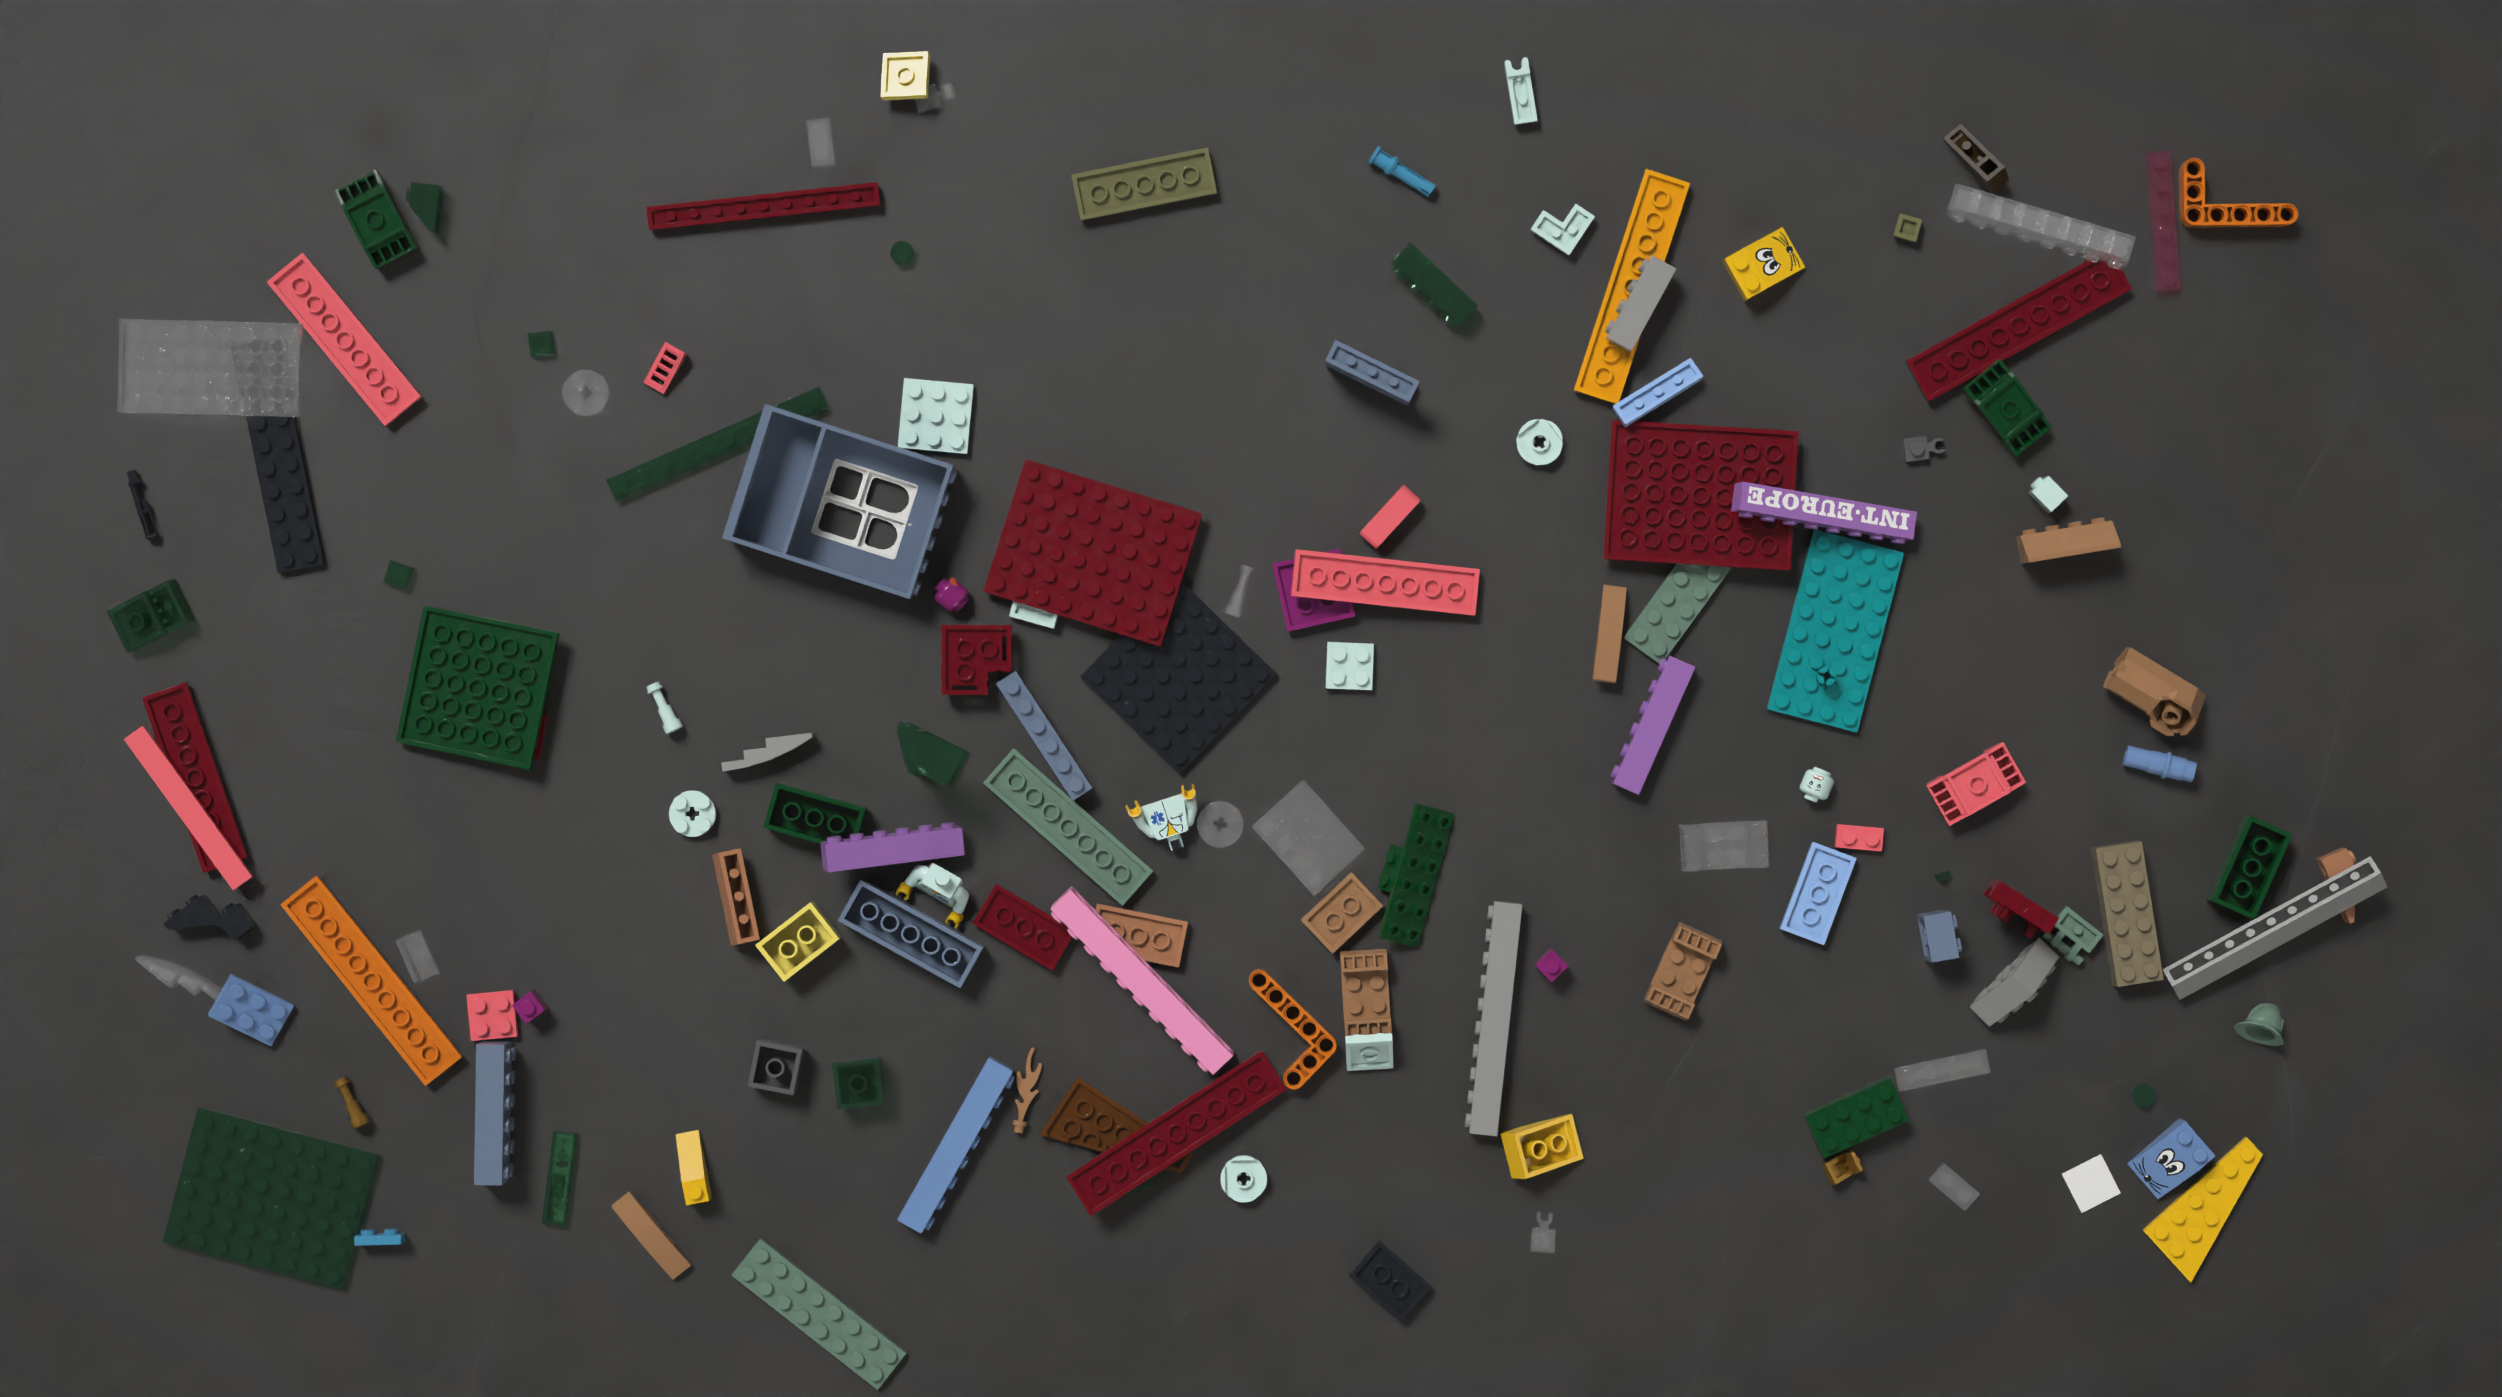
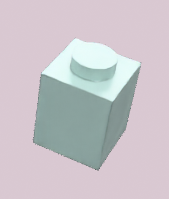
M2049 476L2043 479L2038 477L2030 485L2032 490L2028 493L2047 513L2052 512L2068 497Z

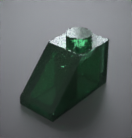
M411 182V188H407L406 201L409 202V206L427 229L432 233L438 234L443 187L440 185Z

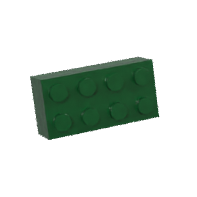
M776 782L763 828L821 844L820 842L827 841V837L841 836V839H848L851 834L861 833L868 807Z
M2243 815L2206 900L2249 919H2255L2293 834L2253 816Z
M1888 1076L1802 1113L1820 1156L1823 1158L1909 1121L1893 1082Z

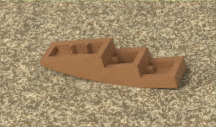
M1603 586L1592 681L1616 683L1626 587Z
M630 1191L611 1205L628 1229L672 1280L691 1266L690 1261L659 1226V1222Z

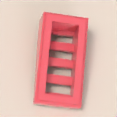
M665 342L643 383L665 394L687 354ZM667 352L677 356L676 361L666 356ZM663 359L673 365L672 369L661 364ZM661 368L669 373L668 376L665 377L658 373L657 369ZM653 376L663 380V386L652 380Z

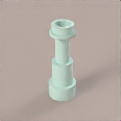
M659 681L647 686V693H652L659 707L657 711L664 723L662 727L665 733L669 734L682 728L683 725L680 719L676 718L671 705H667L660 690L663 686L660 685Z

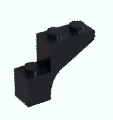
M197 894L185 902L187 906L182 910L177 908L167 915L168 920L163 923L169 930L215 925L225 930L233 940L240 939L258 926L241 903L235 905L230 903L221 910V915L206 895L198 897Z

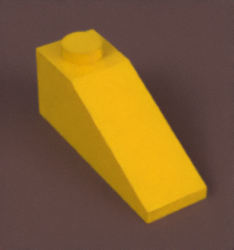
M699 1130L676 1134L681 1181L686 1205L710 1201L712 1193Z

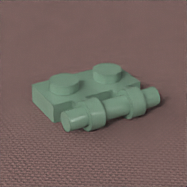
M2065 906L2057 916L2059 920L2054 926L2058 931L2054 935L2051 932L2050 934L2043 933L2041 937L2048 942L2047 945L2052 949L2056 948L2063 953L2066 960L2080 965L2084 959L2078 954L2080 949L2082 948L2087 953H2090L2103 934L2069 907ZM2065 935L2075 942L2072 947L2067 946L2061 941Z

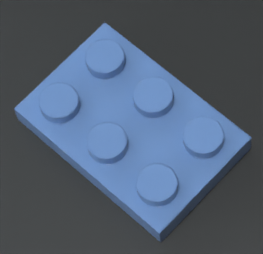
M230 974L208 1016L272 1046L294 1005Z

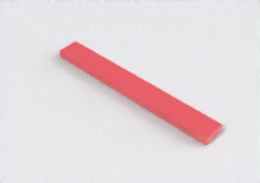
M141 726L124 739L232 890H236L254 877L147 728Z

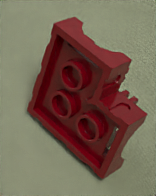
M941 625V695H989V672H1012V625ZM1002 636H1007V661H1002ZM953 685L977 686V690H953Z
M1992 878L1982 893L1994 901L1988 912L1994 913V916L2004 923H2007L2014 915H2020L2025 918L2027 926L2023 935L2030 939L2037 930L2050 934L2059 920V917L2000 880Z

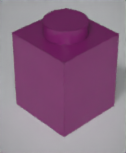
M1551 948L1534 963L1551 982L1568 967Z
M536 990L530 991L512 1005L525 1024L531 1022L548 1009V1006Z

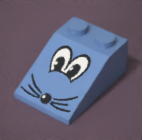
M2179 1118L2130 1160L2127 1165L2152 1194L2159 1199L2198 1172L2215 1155L2187 1122Z

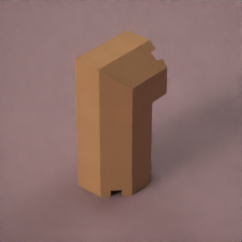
M2126 647L2116 659L2113 671L2110 670L2107 674L2103 687L2147 713V715H2150L2151 727L2164 735L2174 736V733L2187 735L2197 722L2206 695L2199 688L2131 647Z

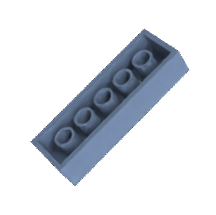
M864 879L859 881L838 919L839 922L959 988L963 986L984 948V945Z
M483 1041L476 1044L474 1185L502 1186L510 1181V1177H513L514 1165L510 1163V1154L514 1152V1140H510V1131L514 1130V1117H511V1107L515 1105V1094L511 1093V1084L515 1083V1070H512V1061H515L516 1049L512 1047V1041Z

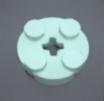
M1534 419L1527 422L1519 430L1516 438L1519 455L1526 462L1535 466L1546 465L1554 461L1559 456L1563 445L1562 433L1553 422L1544 419ZM1534 437H1544L1545 447L1541 448L1538 446L1536 448L1533 445L1535 443Z
M691 790L681 793L674 798L669 809V818L674 829L688 837H697L705 834L716 820L715 804L701 791ZM690 807H694L695 811H699V816H695V820H691L690 816L686 815V812L690 811Z
M1239 1155L1227 1161L1221 1172L1222 1189L1237 1202L1255 1200L1261 1195L1267 1184V1174L1262 1163L1249 1155ZM1242 1172H1246V1175L1251 1177L1246 1182V1185H1242L1241 1181H1237V1177L1241 1176Z

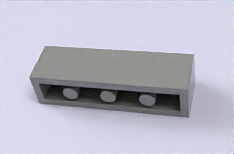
M1651 256L1649 260L1644 258L1638 269L1641 275L1638 280L1633 279L1627 289V292L1630 293L1626 301L1622 299L1615 311L1619 313L1615 322L1610 320L1604 331L1608 334L1606 340L1628 352H1631L1676 271V268L1654 256Z

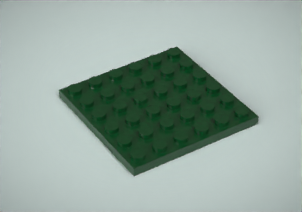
M424 605L396 742L532 770L560 633Z

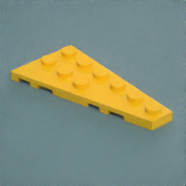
M2244 1137L2143 1229V1232L2190 1283L2263 1156L2247 1137Z

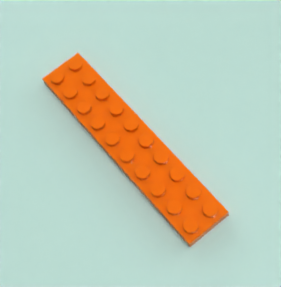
M319 875L315 876L280 904L425 1086L463 1057Z

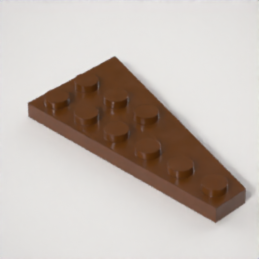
M1077 1076L1039 1135L1104 1152L1148 1124V1122ZM1189 1152L1165 1169L1181 1173L1194 1152Z

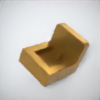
M1853 1150L1841 1152L1821 1164L1830 1185H1836L1849 1176L1863 1171L1860 1159Z

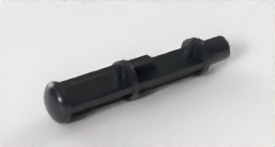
M136 470L128 471V486L130 487L137 514L146 536L145 539H156L159 533L157 532L148 501L144 499L140 484L142 480L138 478Z

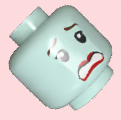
M1814 767L1813 770H1807L1799 787L1805 793L1804 798L1816 803L1818 799H1827L1834 784V780L1830 777L1831 773Z

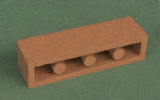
M741 848L713 854L712 858L731 946L760 940Z

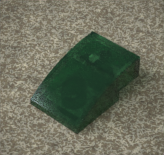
M176 579L167 580L107 611L127 653L196 621Z

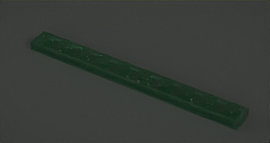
M819 386L775 405V407L806 417L829 408ZM762 412L607 479L606 481L615 501L617 502L753 442Z

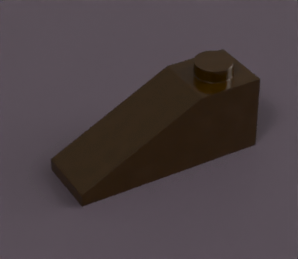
M1962 124L1958 125L1943 138L1975 179L1991 195L2009 181L2005 166Z

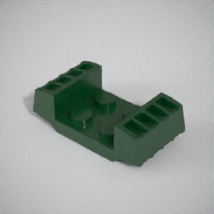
M376 169L335 190L342 209L374 269L418 248L412 233L407 230L387 192L389 189Z
M2001 359L1996 360L1961 389L1967 399L1977 405L2000 435L1999 441L2007 451L2016 457L2052 428L2040 408Z

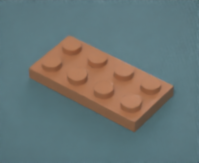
M1097 903L1096 911L1145 961L1179 967L1188 921Z

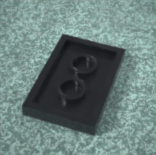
M1380 1240L1377 1241L1349 1274L1350 1278L1401 1322L1432 1287Z

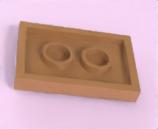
M1351 872L1315 905L1301 921L1333 954L1377 913L1383 905Z

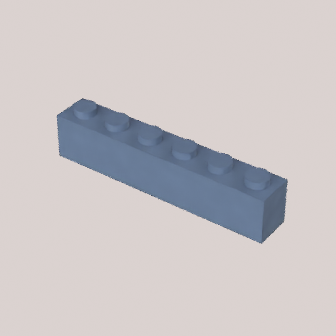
M1015 671L996 683L1071 799L1075 800L1092 789L1093 786L1019 673Z

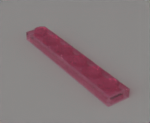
M2170 150L2147 152L2145 155L2156 292L2181 290Z

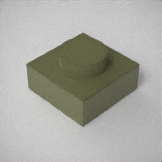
M1900 213L1893 237L1915 243L1923 219Z

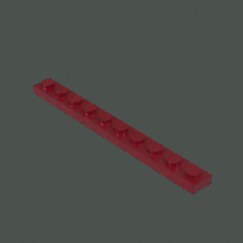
M878 182L647 206L646 209L648 228L652 231L881 206Z

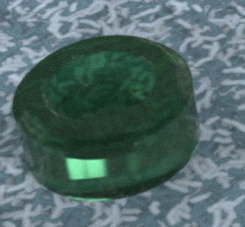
M899 241L892 246L890 255L895 263L906 265L912 261L914 250L908 242Z
M2138 1083L2131 1089L2130 1096L2135 1104L2145 1107L2154 1101L2155 1091L2149 1084Z

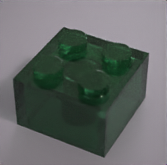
M881 1056L840 1060L832 1063L837 1110L883 1105L886 1103Z

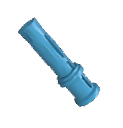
M1379 145L1368 161V164L1371 165L1373 163L1384 170V174H1392L1426 197H1429L1436 184H1433L1400 163L1397 156L1392 157L1381 150Z

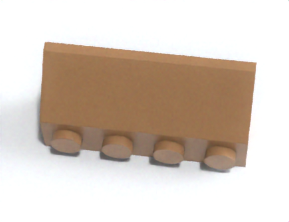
M2105 517L2091 519V524L2082 525V521L2068 523V528L2059 529V525L2045 527V532L2036 533V528L2023 530L2021 536H2016L2021 564L2121 547L2113 522H2105Z

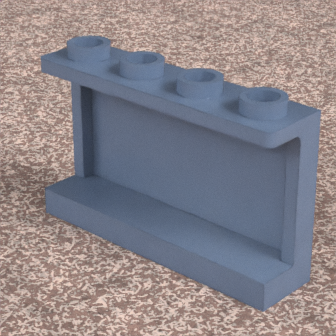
M1335 340L1324 363L1325 366L1408 406L1420 382Z

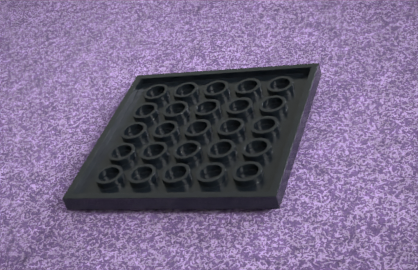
M1181 582L1161 647L1120 635L1080 677L1171 766L1181 773L1277 673Z

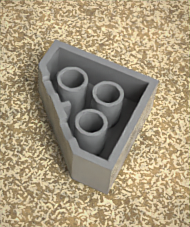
M2039 937L2019 954V957L2011 965H2008L1996 977V980L1976 997L1970 1008L1989 1027L1995 1022H2003L2009 1016L2010 1011L2013 1013L2017 1012L2023 1006L2024 1001L2030 1002L2038 995L2036 990L2046 983L2047 979L2045 977L2055 970L2054 964L2059 956Z

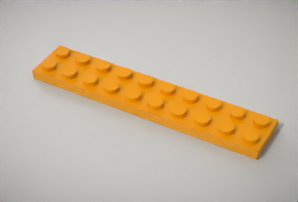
M1645 169L1573 391L1613 404L1619 402L1640 336L1632 351L1628 352L1606 340L1608 334L1604 331L1610 320L1615 322L1619 313L1615 311L1621 300L1626 301L1630 293L1627 292V289L1632 280H1638L1641 275L1638 269L1644 258L1649 260L1651 256H1654L1665 262L1688 192L1689 182Z

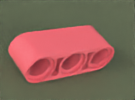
M1404 484L1362 529L1359 535L1373 548L1377 549L1421 499Z

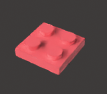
M514 990L466 995L471 1041L519 1036L517 1014L512 1006L515 1003Z

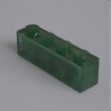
M1411 242L1391 261L1393 266L1392 272L1400 279L1405 277L1410 282L1408 287L1417 295L1421 292L1427 298L1425 303L1434 311L1439 309L1444 314L1442 319L1451 327L1453 325L1459 327L1478 307L1468 295Z

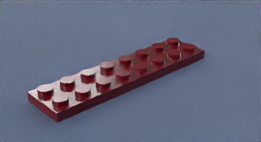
M188 682L142 697L158 745L241 860L249 858ZM188 829L203 873L217 869Z

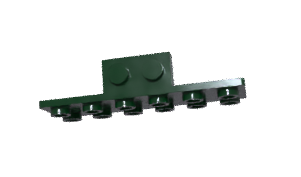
M1416 803L1404 846L1400 847L1390 844L1378 889L1390 892L1379 938L1418 947L1454 819V813Z

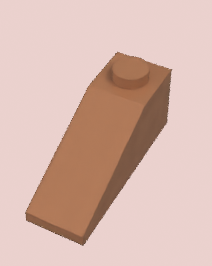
M2339 848L2316 859L2325 881L2356 863L2351 850L2348 851L2347 848ZM2355 905L2340 913L2345 923L2354 922Z

